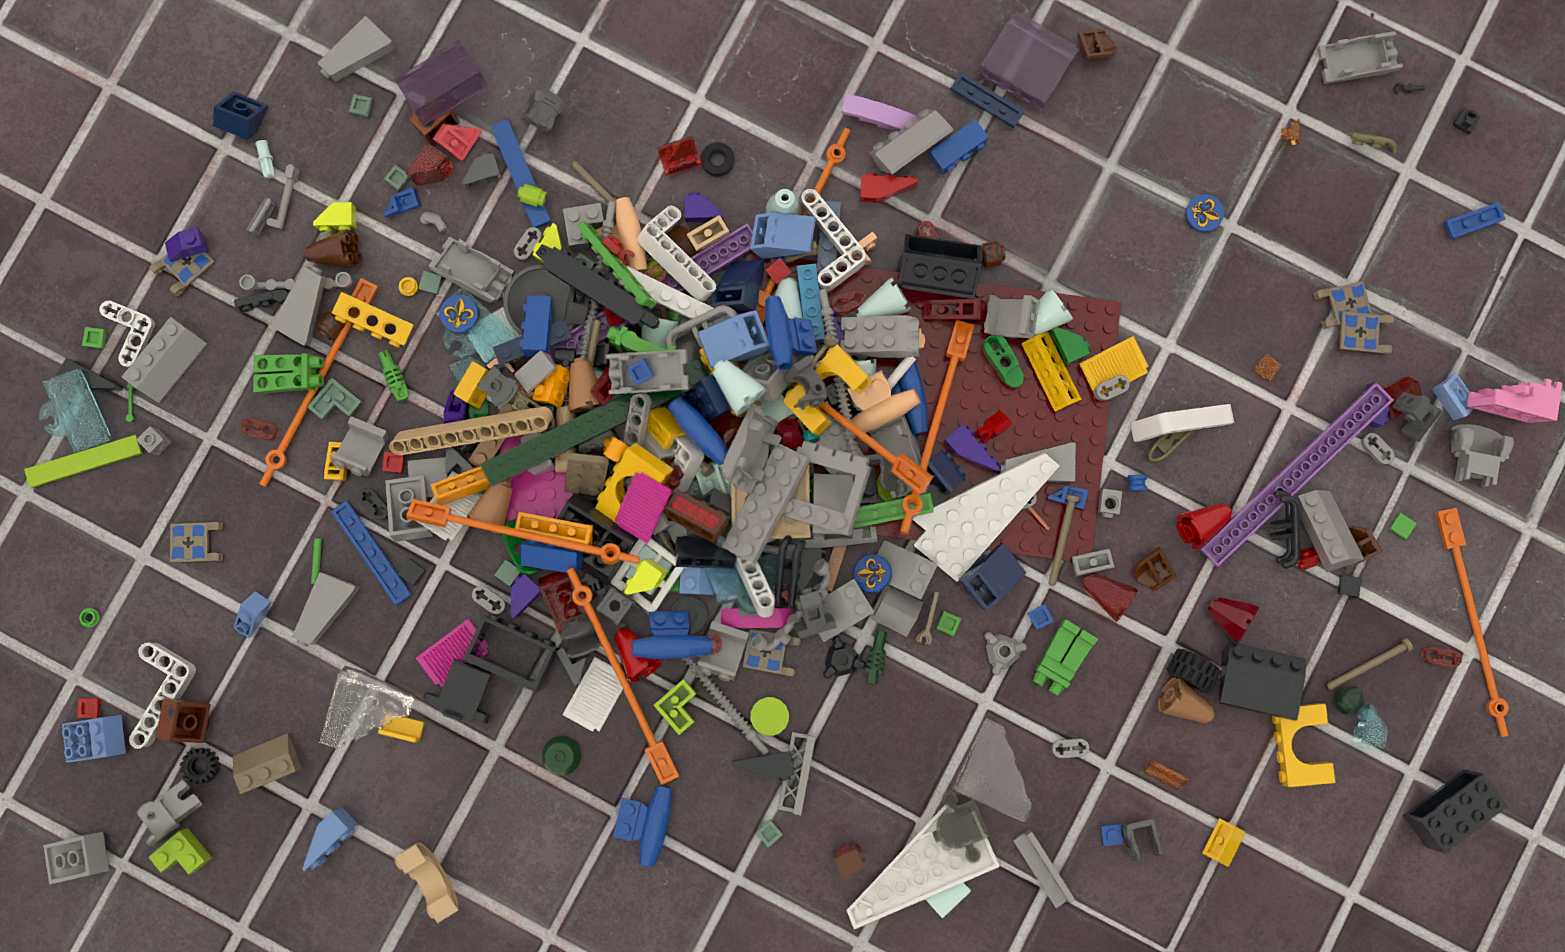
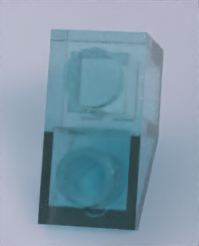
M1363 704L1358 712V718L1360 719L1358 726L1354 729V741L1384 749L1388 728L1374 705Z

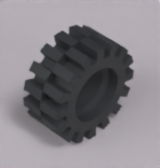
M198 748L187 752V755L182 758L184 761L180 762V766H183V769H180V773H184L182 777L187 778V782H193L192 784L195 785L214 779L216 777L215 774L219 773L217 767L220 766V763H217L219 757L214 756L216 754L214 751L211 752V749ZM198 758L205 760L207 768L202 774L197 773L193 768V764Z

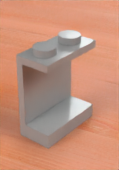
M990 295L989 302L987 303L984 332L990 336L1034 338L1040 301L1033 296H1024V299H999L994 295Z
M351 416L348 421L350 429L337 453L331 452L330 458L334 466L340 469L345 467L357 476L364 475L368 477L389 437L386 430Z
M712 621L708 637L711 638L712 651L711 654L701 655L697 664V669L700 670V673L709 676L714 674L719 676V679L727 682L730 680L734 681L749 633Z

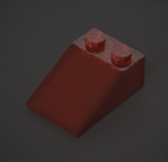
M557 571L538 579L540 592L560 634L563 630L561 621L586 613L583 606L577 605L573 601L572 594L575 588L568 573ZM577 573V576L582 584V580L579 576V573ZM580 592V597L586 598V593Z

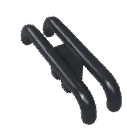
M1278 490L1274 492V497L1280 498V501L1285 503L1286 519L1269 522V528H1286V530L1269 534V539H1286V552L1281 556H1277L1276 562L1282 563V567L1288 569L1295 566L1301 556L1300 506L1295 497L1286 491Z
M786 535L782 539L778 550L774 603L777 606L785 604L786 600L782 597L783 583L790 585L788 607L790 610L795 611L797 610L795 600L798 579L800 578L799 569L801 568L800 556L806 541L801 539L797 542L793 551L792 561L785 565L787 547L792 541V537Z

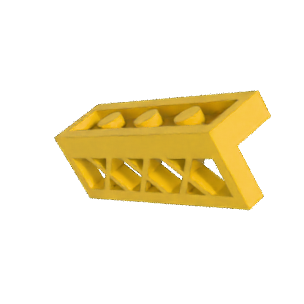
M1048 331L1022 343L1055 412L1082 400ZM1041 338H1044L1047 346L1044 345ZM1068 391L1071 393L1073 399L1070 398Z

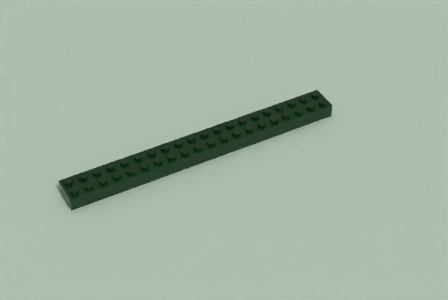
M701 358L684 366L685 375H689L690 389L700 379L709 376ZM690 389L645 393L650 396L651 410L684 395ZM626 393L606 403L604 406L597 407L481 463L480 466L491 488L626 423L631 398L638 393ZM638 397V404L643 407L644 400Z

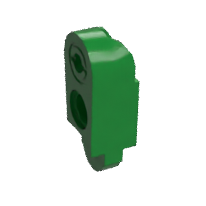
M1000 335L988 337L982 345L985 357L1006 386L1011 388L1019 387L1023 383L1024 374L1006 339ZM991 345H996L997 350L993 351ZM1000 359H1007L1009 367H1003L1000 364Z

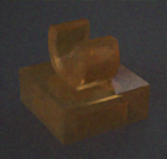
M1291 121V128H1281L1282 139H1291L1292 145H1300L1299 121Z
M1266 353L1253 370L1269 381L1282 365Z

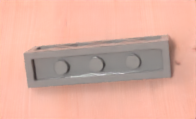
M792 732L789 751L792 753L794 748L797 753L792 755V758L799 755L802 760V766L795 770V776L799 783L791 790L787 780L783 781L778 810L793 812L796 815H801L815 743V736ZM795 737L807 739L805 747L799 751L794 745ZM799 770H801V772H800V777H799L798 774L796 773V772H798ZM797 789V794L795 796L793 791ZM789 794H792L795 799L794 808L783 806V800Z
M1028 829L1014 838L1013 842L1055 908L1067 901L1069 903L1075 901L1034 834Z

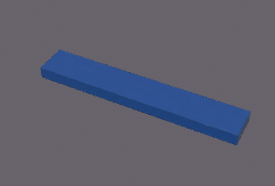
M506 119L490 126L517 191L524 184L536 187L509 120ZM523 203L533 227L538 228L551 222L545 206L535 207Z
M346 500L333 509L331 513L395 606L413 595L349 501Z

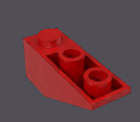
M866 173L861 177L859 202L880 203L917 187L919 179H915L914 176L910 175L901 178L893 174L877 176L875 173Z

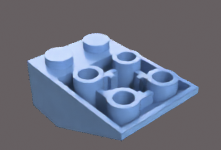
M774 212L758 214L755 217L750 250L762 259L810 253L816 217Z
M757 311L737 315L697 333L711 368L721 360L724 362L728 360L733 363L764 355L769 348L768 338Z
M122 715L62 724L66 763L126 754Z
M343 807L332 811L317 825L302 868L303 871L310 868L314 870L316 867L321 866L327 860L326 855L334 853L341 846L340 842L348 839L356 832L354 828L358 823Z

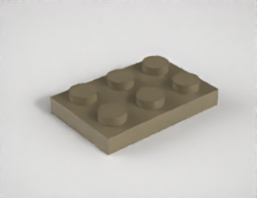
M569 453L564 492L572 494L582 493L592 496L599 495L604 489L609 458Z

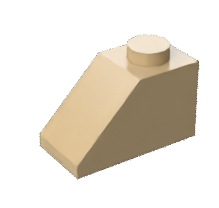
M719 215L689 232L687 236L695 250L699 251L729 235V230Z

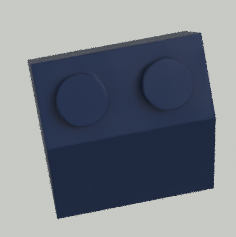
M233 91L214 106L213 126L248 140L257 133L268 105Z
M940 450L929 459L927 473L933 476L932 479L948 495L966 480L964 477L966 474L959 466L956 468L952 463L953 458L947 451L943 452Z

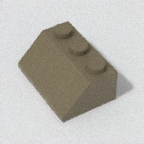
M289 733L233 756V777L240 794L302 770Z

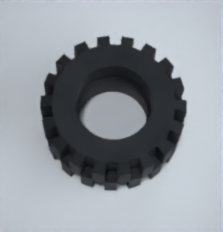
M1176 649L1166 668V671L1171 676L1182 679L1189 686L1204 693H1211L1221 674V670L1215 664L1185 649Z

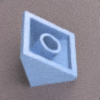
M1457 373L1432 388V391L1453 420L1466 417L1472 412L1473 408L1467 407L1470 391Z

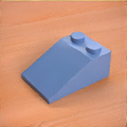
M734 565V569L684 568L680 574L679 593L738 596V569L736 565Z

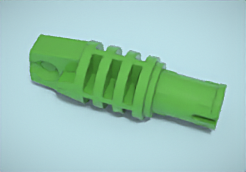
M385 350L384 354L383 351L380 352L378 357L384 368L383 375L397 402L409 399L406 382L399 366L394 364L390 351Z

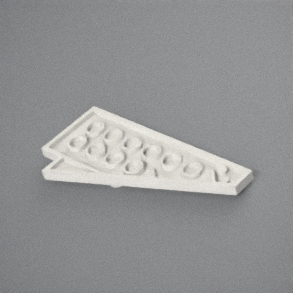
M1045 452L933 506L934 513L913 516L912 519L924 529V532L913 545L930 560L938 564L937 566L955 581H958V578L972 566L1060 465Z
M947 802L847 909L854 929L1000 867L976 812L974 811L957 819L951 803Z

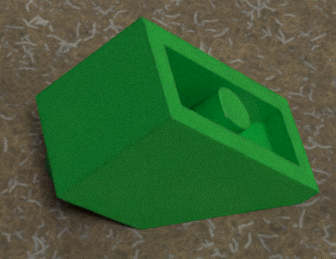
M1054 327L1050 331L1066 366L1090 354L1089 343L1087 340H1083L1082 336L1058 327Z

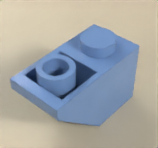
M255 591L240 604L234 629L250 638L267 615L271 602Z

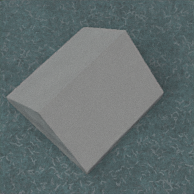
M889 585L872 620L907 637L918 618L924 602Z

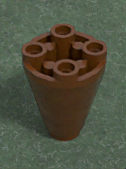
M347 229L337 232L306 247L305 257L307 261L317 264L353 268L357 263L362 262V255L358 247V234L352 233Z

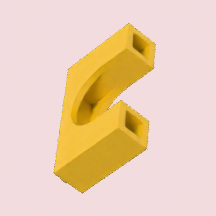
M838 345L826 352V356L820 361V366L815 370L821 380L829 376H840L859 394L873 381L853 358ZM798 384L786 393L782 401L812 433L819 436L832 421L819 407L811 408L806 406L804 410H801L800 407H794L798 400L805 396L803 386Z
M634 443L632 446L627 447L621 461L614 466V474L607 479L605 483L606 489L597 497L599 502L595 508L615 522V518L626 495L624 489L626 476H634L636 472L638 474L644 473L665 485L674 469L637 443Z
M1326 704L1300 705L1297 721L1272 716V721L1276 727L1274 740L1278 743L1276 758L1278 763H1280L1279 780L1282 785L1296 787L1335 783L1333 763H1302L1295 757L1292 751V738L1297 730L1308 725L1328 724Z

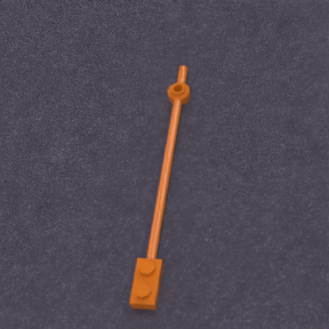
M844 128L837 144L831 145L826 151L828 162L814 188L819 195L834 165L839 164L845 158L846 152L843 147L851 132L848 128ZM835 150L839 152V156L834 154ZM809 198L808 203L814 202L815 199ZM804 209L802 215L810 216ZM771 277L764 291L759 290L756 311L762 325L765 320L766 299L771 296L776 284Z
M360 278L351 296L371 305L379 287ZM357 308L349 311L351 318H357L360 315V310ZM346 321L344 328L337 336L324 360L323 368H320L317 375L325 377L353 323ZM316 387L315 391L308 390L278 449L272 450L266 455L265 461L268 468L259 483L260 485L266 487L274 471L282 469L286 465L287 457L284 453L319 387ZM279 457L280 462L276 464L275 458Z
M959 320L955 322L946 356L950 357L951 360L920 462V467L925 471L927 470L958 360L964 362L975 326ZM912 489L911 495L906 496L902 502V510L905 513L900 532L903 534H908L913 516L917 515L922 508V501L919 498L920 493ZM913 504L915 508L910 509L908 505Z
M797 382L790 383L793 388L799 384ZM823 401L822 405L818 406L892 463V473L918 493L922 494L926 491L933 476L904 454H900L898 457L894 456Z
M412 499L406 515L409 520L446 528L447 522H453L601 556V560L610 565L617 563L619 560L639 564L640 556L620 552L619 547L612 543L606 544L602 548L453 515L450 514L451 507ZM608 554H613L614 556H613V557H608L607 555H608Z
M1457 507L1438 511L1435 514L1444 549L1452 548L1491 698L1486 704V710L1489 715L1496 717L1500 737H1506L1509 734L1504 716L1508 713L1509 707L1507 702L1498 696L1460 546L1466 545ZM1498 705L1501 706L1500 711L1497 710Z
M574 567L566 570L575 588L572 594L573 601L577 605L584 607L650 745L645 748V752L661 785L679 777V773L664 741H656L590 603L593 597L592 590L588 586L581 584ZM580 592H585L586 598H581Z

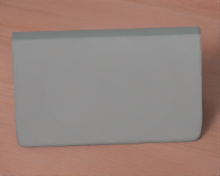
M264 198L246 231L258 237L277 204L269 198Z
M539 351L515 373V377L524 389L530 393L556 367L549 354Z
M1110 549L1072 557L1075 577L1114 568Z

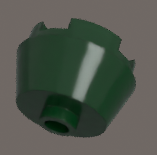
M555 737L549 740L543 748L542 762L545 768L554 775H568L580 763V749L576 742L568 737Z

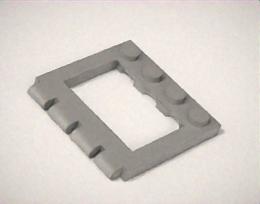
M804 441L802 447L798 446L797 453L809 458L812 463L856 475L845 512L841 513L795 499L799 486L798 483L781 516L850 536L871 467L868 466L869 458L855 455L853 459L852 453L841 450L836 452V449L820 445L818 448V444Z

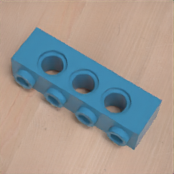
M816 264L797 266V278L803 319L812 321L815 343H824L825 334L823 317L820 312L822 309Z

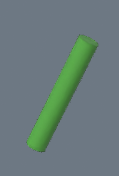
M314 538L311 584H315L320 572L322 539Z

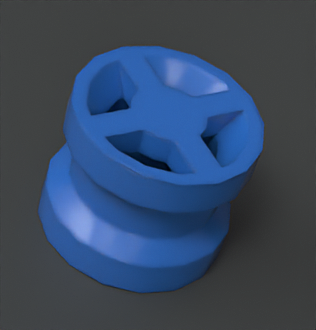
M1147 475L1127 476L1130 481L1128 491H1147V486L1145 485Z

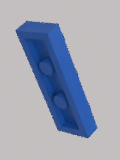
M1499 202L1447 220L1444 222L1450 240L1502 222L1506 218Z

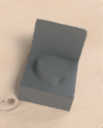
M454 447L446 448L447 475H450L459 466H461L459 468L461 473L474 469Z
M566 647L559 649L556 652L574 686L580 684L588 657L574 663L573 660L575 658L567 656L568 650Z

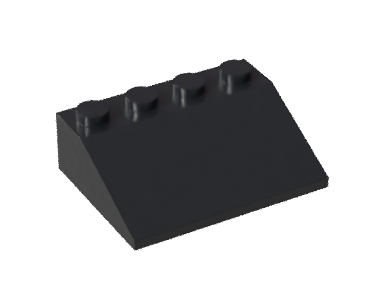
M574 493L567 500L557 519L593 526L592 546L602 548L604 545L612 543L619 547L620 552L629 554L638 539L637 537L620 528L617 523L595 508L596 505L577 493ZM583 552V567L581 570L609 586L624 561L619 560L617 563L610 565L604 563L599 555ZM608 554L607 556H608V557H613L614 555H613V554Z
M1229 642L1222 651L1219 704L1297 721L1306 677V659Z

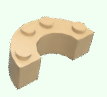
M416 843L395 856L396 866L400 870L402 869L405 874L409 873L410 877L419 884V891L426 898L427 913L431 919H435L439 923L458 911V901L453 886L439 861L426 846Z

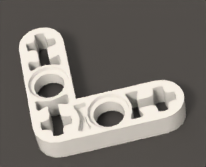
M105 301L100 306V313L108 319L131 328L118 358L121 365L129 368L145 349L154 330L155 322L152 318L112 301ZM109 307L118 311V314L116 315L106 310ZM126 312L132 314V318L128 322L123 320V315ZM142 321L147 322L148 326L143 327L141 325ZM139 330L145 334L142 335L140 333H137V331ZM139 336L141 344L135 347L132 341L135 337ZM129 348L137 350V352L130 351ZM126 356L133 358L132 361L125 360Z

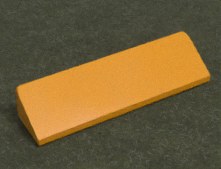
M481 466L430 484L438 505L451 503L490 487Z
M523 512L518 513L515 529L592 546L593 526Z

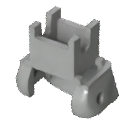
M1463 424L1451 427L1449 430L1451 453L1458 458L1455 481L1468 480L1471 477L1482 480V487H1488L1489 483L1490 485H1497L1500 462L1509 459V455L1514 447V438L1502 436L1490 428L1479 425Z
M183 780L162 796H159L156 801L147 802L138 809L137 814L153 834L146 842L149 847L156 846L181 827L179 823L185 817L203 805L194 794L185 800H181L182 795L190 789Z

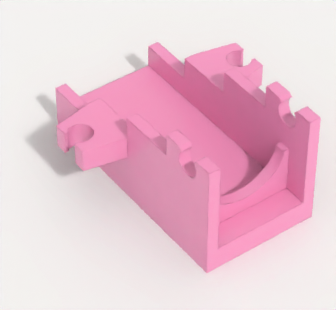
M1544 379L1543 385L1528 382L1526 385L1524 382H1518V385H1512L1511 387L1502 385L1501 390L1486 388L1478 390V393L1469 392L1467 407L1526 423L1557 421L1562 383L1554 382V388H1552V380Z

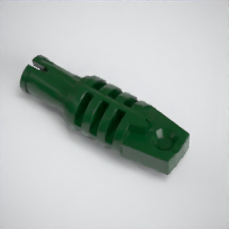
M875 631L873 647L869 649L865 672L869 673L868 684L877 685L878 676L883 674L886 657L884 646L887 632Z

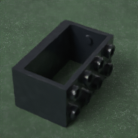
M905 234L899 267L898 288L975 299L982 265L981 245Z
M489 614V616H483L463 660L533 692L539 691L557 654L556 651L559 650V647L555 646L556 642L547 638L541 640L537 638V633L530 630L523 632L520 630L521 626L512 622L503 623V618L497 615ZM490 624L549 650L536 680L476 653L481 641L483 642L486 636V631Z
M1463 769L1405 813L1403 817L1426 848L1446 854L1502 812L1508 805L1484 773Z

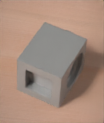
M149 426L136 439L149 453L159 455L172 443L158 428Z
M1099 490L1097 513L1102 514V517L1113 518L1114 515H1119L1122 491ZM1106 499H1110L1113 502L1112 509H1108L1105 506Z

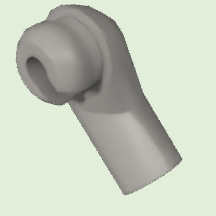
M429 211L422 213L420 217L422 224L433 223L440 233L448 229L439 214Z

